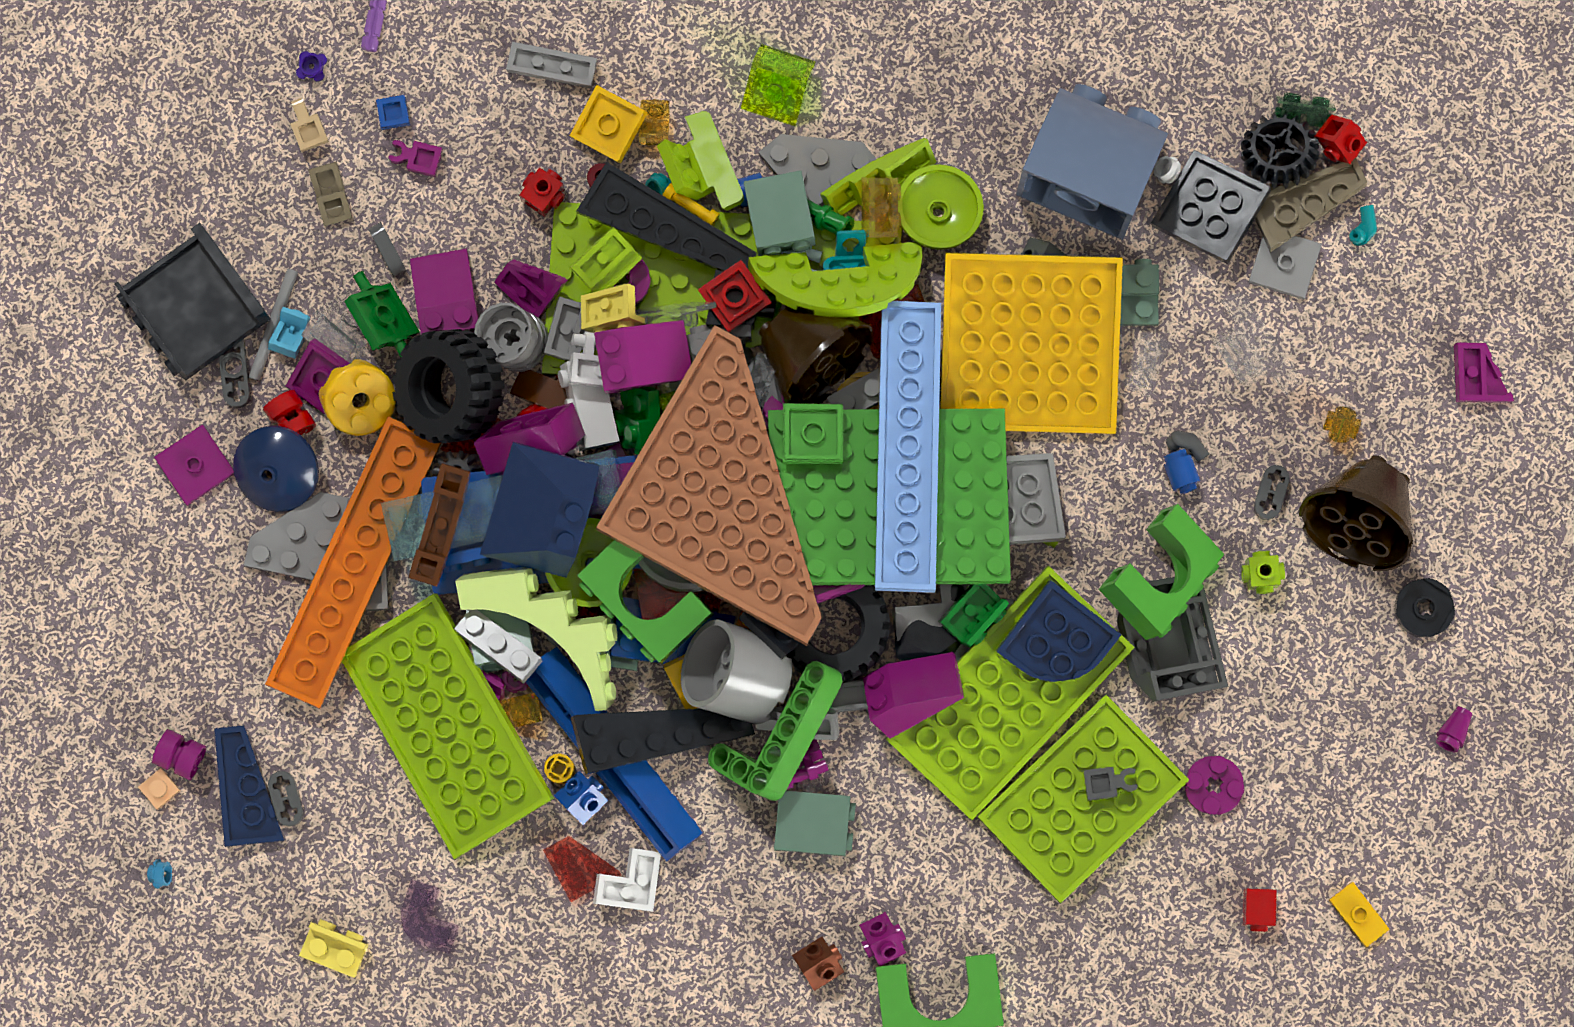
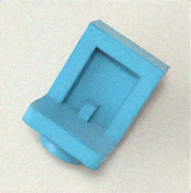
M283 307L280 311V321L268 342V349L295 359L309 332L310 317L299 310Z

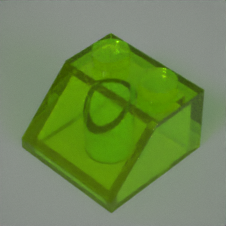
M761 44L752 62L741 109L796 126L816 62Z

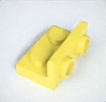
M627 283L581 295V329L594 333L645 325V318L635 313V286Z
M322 919L319 920L318 924L310 922L308 927L310 930L299 956L355 978L369 945L362 942L364 936L347 930L346 935L336 932L335 928L337 925Z

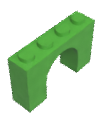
M1179 504L1161 510L1146 529L1172 560L1175 579L1169 593H1163L1153 588L1131 563L1114 569L1098 589L1145 640L1156 636L1161 638L1171 630V622L1174 618L1185 612L1188 608L1186 604L1188 600L1203 589L1204 585L1202 582L1219 568L1217 563L1224 555Z
M614 540L577 575L582 580L579 586L587 595L592 597L595 594L603 602L599 607L610 619L614 616L618 618L623 624L620 630L631 641L636 638L643 645L640 651L649 661L657 660L659 663H663L714 613L694 592L690 591L667 614L660 618L643 620L633 615L624 603L622 587L627 574L644 556Z
M995 953L964 957L968 985L967 1000L963 1008L956 1015L945 1020H931L921 1015L915 1009L909 995L906 964L875 967L882 1027L1004 1026Z

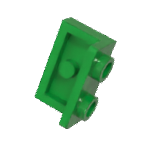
M971 584L938 622L963 646H977L986 637V629L992 623H998L1006 615L1007 611L1005 608L1009 605V602L999 597L987 584Z

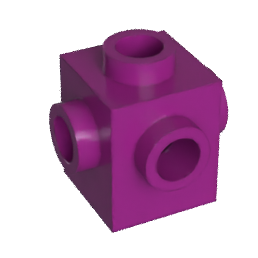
M886 912L859 925L866 939L861 944L868 958L874 956L879 966L893 961L906 953L902 944L906 937L899 923L893 926Z

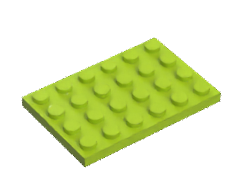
M1105 695L978 816V819L1061 904L1166 804L1189 779ZM1113 767L1114 775H1119L1124 769H1135V774L1126 775L1124 778L1127 785L1137 784L1138 788L1135 791L1127 792L1117 788V797L1087 801L1084 770Z

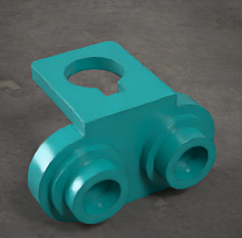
M838 231L835 256L829 257L824 261L823 270L865 267L863 247L866 244V231ZM848 238L858 239L859 243L853 247V251L847 252V248L842 245Z

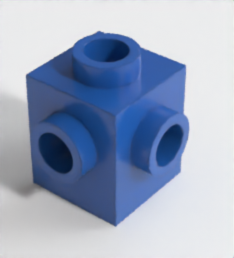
M580 771L569 779L554 795L582 825L608 801L600 792L604 787L594 776L591 775L587 779Z

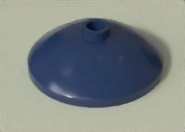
M270 425L255 429L243 438L234 455L233 471L240 490L252 503L265 510L274 512L293 510L305 503L317 486L319 466L316 455L310 444L301 435L289 428ZM266 470L272 473V478L266 476Z

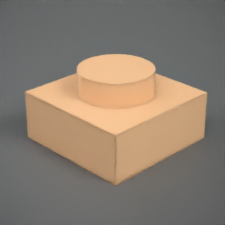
M162 768L138 786L157 810L181 791Z

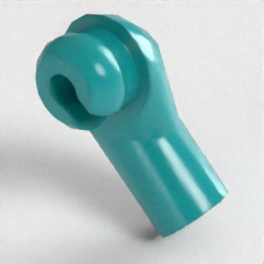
M1374 205L1360 207L1361 223L1355 229H1352L1349 234L1350 241L1356 246L1367 244L1377 232Z

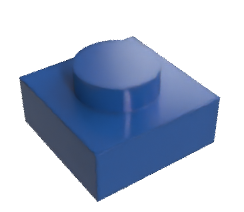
M405 95L376 100L382 130L410 125Z

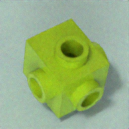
M1270 551L1253 552V557L1247 558L1245 565L1241 566L1242 582L1247 583L1248 590H1256V594L1274 593V588L1281 585V580H1285L1284 563L1279 562L1278 555L1270 556ZM1261 566L1269 568L1270 574L1268 576H1263L1260 573Z

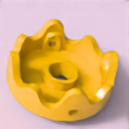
M354 359L347 366L333 369L326 383L319 390V399L326 418L339 431L348 435L363 436L376 432L384 426L387 417L392 416L396 404L392 393L395 392V389L389 377L380 368L362 359ZM358 393H365L367 395L366 403L361 407L353 406L352 400L354 396Z

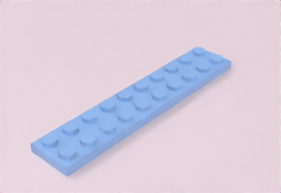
M892 301L888 303L886 309L881 310L875 591L935 593L941 303Z

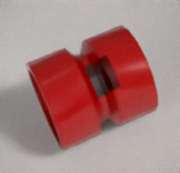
M295 389L278 395L263 407V411L272 424L289 428L299 435L304 433L306 435L317 425L308 410H302L304 403Z

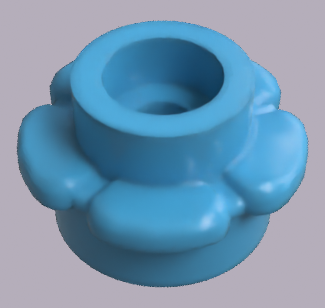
M156 859L153 865L148 867V881L157 889L170 885L172 881L171 864Z

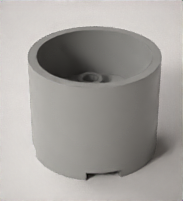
M712 620L704 624L696 632L686 650L681 669L682 692L687 702L694 707L748 723L761 724L770 719L769 713L774 709L777 702L783 703L786 698L792 677V659L787 658V656L783 659L779 658L750 629L722 620Z

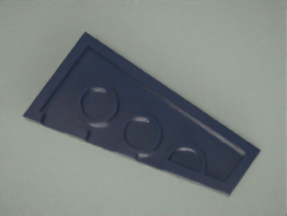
M245 726L214 728L224 846L233 847L285 841Z

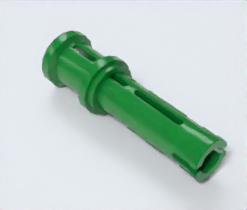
M807 199L811 221L814 222L817 229L821 231L825 229L836 236L838 231H850L853 229L855 222L853 217H845L835 212L834 208L829 205L820 206Z

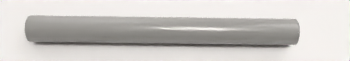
M287 269L270 315L271 320L268 321L251 368L250 379L260 381L270 353L268 342L280 321L281 309L287 306L298 272L295 270Z

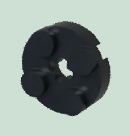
M1431 578L1417 579L1406 584L1400 590L1395 600L1396 619L1407 633L1415 637L1429 638L1445 631L1455 615V606L1450 590L1441 582ZM1427 600L1430 602L1429 608L1432 610V613L1421 615L1417 604L1418 602L1423 604Z

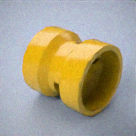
M561 753L553 754L546 760L544 772L553 783L566 784L575 774V765L567 755Z

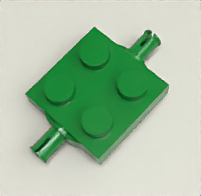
M360 271L353 275V279L361 291L350 295L344 302L373 351L386 346L395 347L401 358L400 353L406 345L405 340L411 339L420 331L392 284L388 283L382 286L371 285L364 271Z

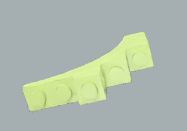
M527 567L463 574L455 581L461 610L484 609L501 612L531 623L547 633L565 649L578 666L590 690L595 711L607 710L614 703L616 687L613 682H610L611 659L608 653L605 654V651H609L615 644V641H617V628L614 623H611V619L607 615L576 619L578 605L576 599H572L571 590L536 594L539 588L538 578L536 574H533L532 569Z

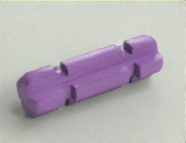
M370 0L369 6L371 10H368L364 29L366 36H363L361 47L365 51H377L379 43L377 37H380L384 19L382 12L386 9L387 0Z

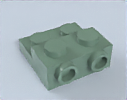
M1137 259L1134 261V265L1122 266L1120 326L1159 325V264H1152L1151 259Z

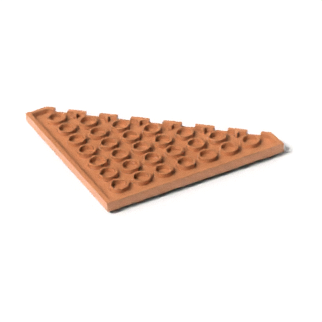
M714 325L599 521L596 530L807 646L822 619L816 602L809 572L802 554V548L793 523L741 340Z

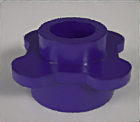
M308 51L301 52L299 55V68L296 70L298 78L305 79L307 77L314 79L316 82L322 81L324 79L323 68L327 63L326 56L324 54L309 53ZM310 64H314L313 69L309 68Z

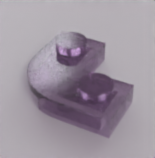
M411 879L401 910L403 930L415 943L451 954L460 925L431 917L440 888Z

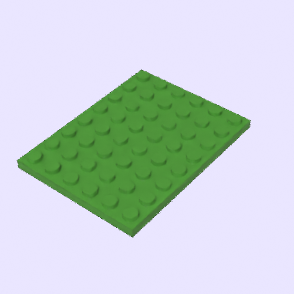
M1005 408L939 409L936 584H1010ZM879 409L843 410V464H783V410H768L769 441L776 459L779 475L812 585H875Z

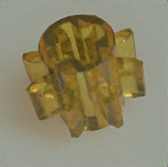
M1340 406L1335 409V412L1328 411L1323 430L1329 431L1328 436L1331 440L1338 443H1346L1350 437L1353 439L1357 438L1362 420L1356 419L1357 414L1353 409Z

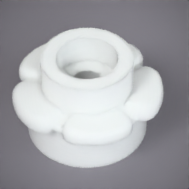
M1161 157L1154 167L1155 176L1163 184L1172 183L1181 172V164L1175 157Z

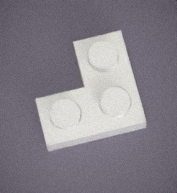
M630 848L626 877L597 874L593 904L653 912L661 854L655 851Z

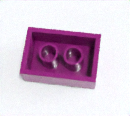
M569 403L497 421L474 442L486 475L498 472L499 476H502L512 442L565 455L568 451L578 446L577 442L585 436V432L574 404Z

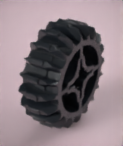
M1273 112L1270 120L1262 115L1260 124L1253 122L1251 130H1246L1244 133L1245 140L1241 142V160L1245 162L1244 169L1251 171L1253 179L1261 177V183L1272 182L1273 189L1277 187V183H1283L1286 189L1289 186V181L1298 185L1300 177L1307 179L1309 177V170L1314 171L1316 168L1315 161L1319 159V151L1317 150L1319 149V141L1315 139L1316 132L1314 129L1308 130L1309 124L1307 121L1299 124L1298 115L1292 120L1288 119L1286 112L1282 115V118H1277V115ZM1292 138L1299 142L1304 152L1297 150L1298 147L1291 143ZM1256 149L1262 150V154L1269 157L1268 163L1260 158Z

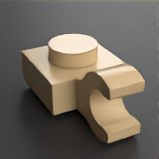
M302 98L292 101L291 104L298 121L290 125L301 152L328 143L329 141L319 115L309 116Z

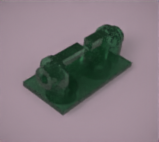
M1286 92L1283 97L1276 96V100L1281 104V107H1275L1274 112L1277 118H1282V115L1286 112L1288 119L1291 120L1298 115L1299 124L1301 113L1307 114L1306 121L1310 126L1322 127L1331 116L1329 110L1336 111V107L1334 104H1330V99L1314 96L1312 101L1301 100V95Z

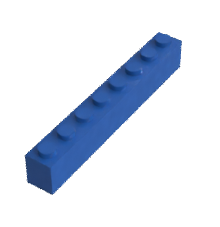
M555 647L541 656L542 663L527 679L526 683L578 748L571 717L574 715L609 712L607 710L595 711L591 693L585 680L580 677L558 647ZM647 761L597 772L666 862L703 834L695 820L690 817L679 803L677 797L671 793L658 773L653 770Z

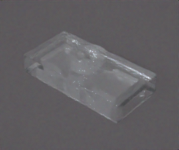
M1143 332L1122 387L1150 397L1171 342Z

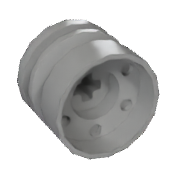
M501 302L490 306L480 315L475 324L474 333L477 337H482L489 344L487 348L494 350L497 355L496 362L510 371L524 372L533 369L545 356L543 351L548 337L547 327L540 318L513 303ZM515 338L520 339L519 342H514Z

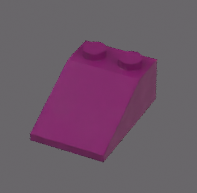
M467 248L410 259L421 335L429 331L452 329L468 330L474 333L475 324L479 319V312Z
M684 320L594 332L603 388L606 394L682 381L691 366Z
M953 652L889 663L863 677L870 721L889 739L964 698L957 659Z

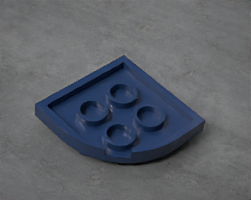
M1049 580L996 649V652L1018 669L1034 678L1050 682L1066 681L1079 678L1093 670L1103 660L1122 634L1053 581Z

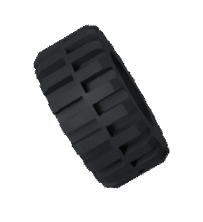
M462 329L429 331L411 339L409 345H405L400 355L402 357L397 359L394 366L396 375L392 376V384H395V392H392L393 399L398 403L396 409L399 416L405 418L404 424L409 430H414L413 433L419 438L426 439L430 443L467 441L480 437L482 433L491 428L492 421H496L500 413L498 407L502 406L504 401L502 389H505V380L501 379V372L503 370L501 364L496 362L497 355L492 348H487L489 344L482 337H477L475 333L468 330L463 331ZM446 364L452 371L456 384L455 400L451 408L447 405L441 390V375Z
M865 585L863 588L832 598L849 603L857 611L861 620V633L857 642L847 651L838 654L822 652L814 647L810 641L807 646L800 643L787 655V658L792 659V665L799 673L803 674L808 664L818 661L838 670L842 675V682L844 681L845 683L853 681L858 676H863L872 666L876 665L888 642L890 618L884 598L875 591L874 585Z

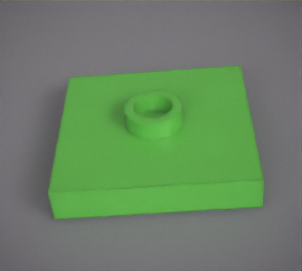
M783 403V464H843V404Z

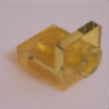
M535 693L499 700L514 728L543 721L539 700Z

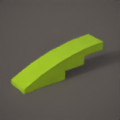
M922 138L866 164L820 193L824 205H829L834 208L835 212L844 215L858 204L866 207L886 191L892 194L896 193L913 172L920 168L934 165L937 161L928 139Z

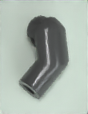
M1177 430L1172 432L1171 436L1166 439V444L1170 450L1188 449L1197 462H1200L1210 454L1194 433Z

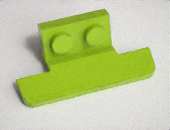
M701 111L685 116L693 140L683 146L665 139L657 145L675 192L698 200L715 191L722 209L728 211L740 205L744 200V195L710 113Z

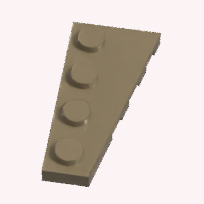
M1356 157L1351 164L1342 162L1310 174L1307 179L1300 178L1298 185L1290 182L1286 189L1283 185L1271 189L1269 196L1255 218L1270 253L1367 186V180Z

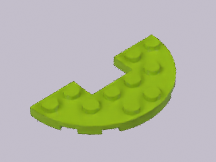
M916 242L863 247L865 267L812 271L806 252L748 257V268L756 283L763 290L768 289L776 295L777 301L797 310L800 306L814 310V315L856 317L884 310L887 308L888 303L897 298L903 299L913 289L914 282L921 272L922 247Z

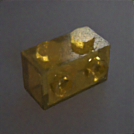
M862 177L861 230L866 231V237H898V230L901 227V216L898 212L901 186L898 183V178Z

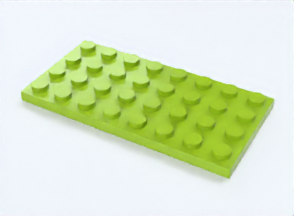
M1047 566L1006 609V615L998 623H993L986 630L987 635L983 641L977 646L972 645L957 661L964 698L891 739L885 738L971 820L984 809L1135 648L1121 635L1107 655L1093 670L1076 679L1055 682L1034 678L1018 669L997 653L996 649L1049 580L1053 581L1114 628L1050 566Z
M435 593L348 647L342 662L452 857L456 859L555 798L480 667L475 665L473 655L464 639L454 630L456 625L440 597Z

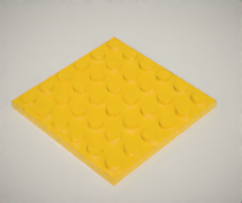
M945 253L940 409L1005 408L1006 431L1116 434L1123 258Z

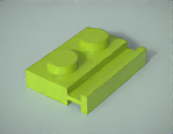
M611 227L570 268L593 292L612 288L642 257L614 227Z

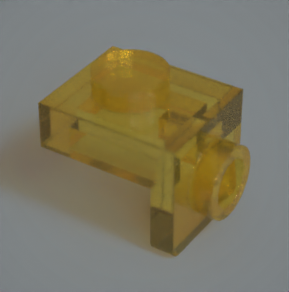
M658 99L641 100L640 108L647 111L648 114L640 127L639 145L657 146L663 140H669L670 102Z

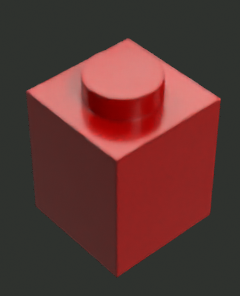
M1244 889L1243 925H1250V931L1268 932V926H1276L1277 890Z

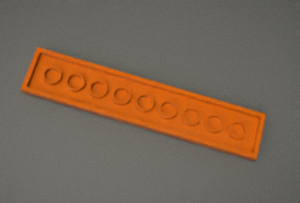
M387 417L267 678L266 686L316 708H321L422 487L421 481L427 476L441 443H430L426 439H421L413 433L414 430H409L404 423Z

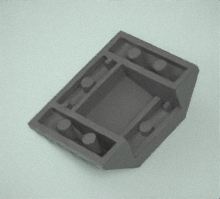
M1175 577L1147 582L1156 590L1169 593ZM1204 587L1198 593V597L1195 595L1186 603L1188 608L1183 614L1174 618L1171 622V630L1161 638L1156 636L1145 640L1120 612L1118 613L1116 621L1119 633L1135 647L1125 657L1130 678L1153 701L1229 687Z

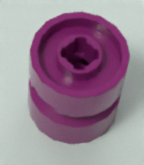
M167 729L155 748L152 763L166 770L174 768V774L191 781L199 769L200 761L203 760L206 754L207 746L192 739L186 742L183 735Z

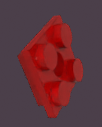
M742 260L698 289L703 299L728 333L772 304ZM737 288L742 291L743 298L741 301L732 303L726 298V294L730 289Z

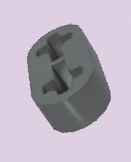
M380 222L368 228L393 277L406 271L382 223Z
M1273 465L1267 468L1261 478L1254 502V512L1262 520L1275 518L1279 514L1284 501L1290 476L1288 471L1280 465ZM1275 471L1280 472V478L1284 479L1283 483L1279 482L1276 485L1275 491L1270 490L1272 480L1268 478V475H1273ZM1268 494L1273 495L1271 505L1275 507V511L1270 510L1268 514L1263 513L1264 508L1259 506V504L1267 500Z
M278 771L272 774L268 781V789L274 811L282 825L296 826L302 821L304 816L297 784L290 773ZM280 776L284 780L290 781V785L286 786L287 797H283L280 789L274 788V784L278 783V777ZM289 800L291 808L298 810V813L293 817V821H290L287 817H282V813L286 811L284 801Z

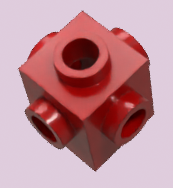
M1331 114L1315 135V138L1318 139L1324 149V155L1333 162L1341 161L1351 164L1367 144V141L1360 133L1361 128L1355 122Z
M539 167L535 173L530 172L522 184L524 189L519 194L521 202L545 218L552 207L557 209L565 198L563 193L565 188L561 182L563 178L551 169H548L546 172Z

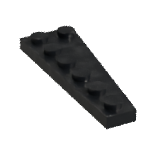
M606 162L576 210L578 214L609 227H614L619 231L723 272L740 260L748 268V257L757 256V252Z
M701 708L582 714L571 717L585 775L755 735L752 723Z

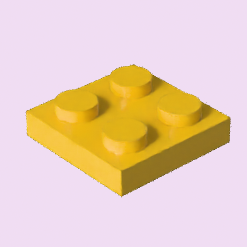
M596 85L569 136L621 164L648 112Z

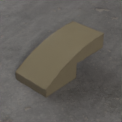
M337 161L308 169L324 226L352 219Z

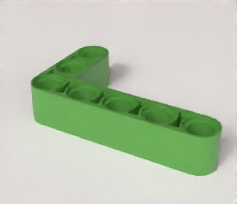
M818 661L808 664L758 759L755 760L742 751L720 743L710 750L708 755L709 765L751 793L771 801L779 800L786 792L841 687V673Z

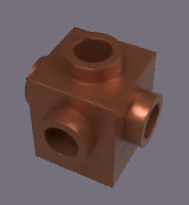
M822 936L792 955L814 991L844 973L843 968L838 962L843 957L833 943L828 946Z

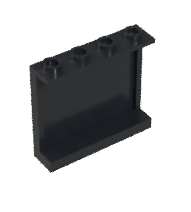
M201 223L191 228L194 236L123 287L118 281L114 283L120 291L116 295L118 300L126 310L129 307L133 309L136 315L132 319L142 332L146 329L152 336L148 339L149 343L158 354L163 351L168 358L164 362L174 376L180 374L185 381L271 320Z

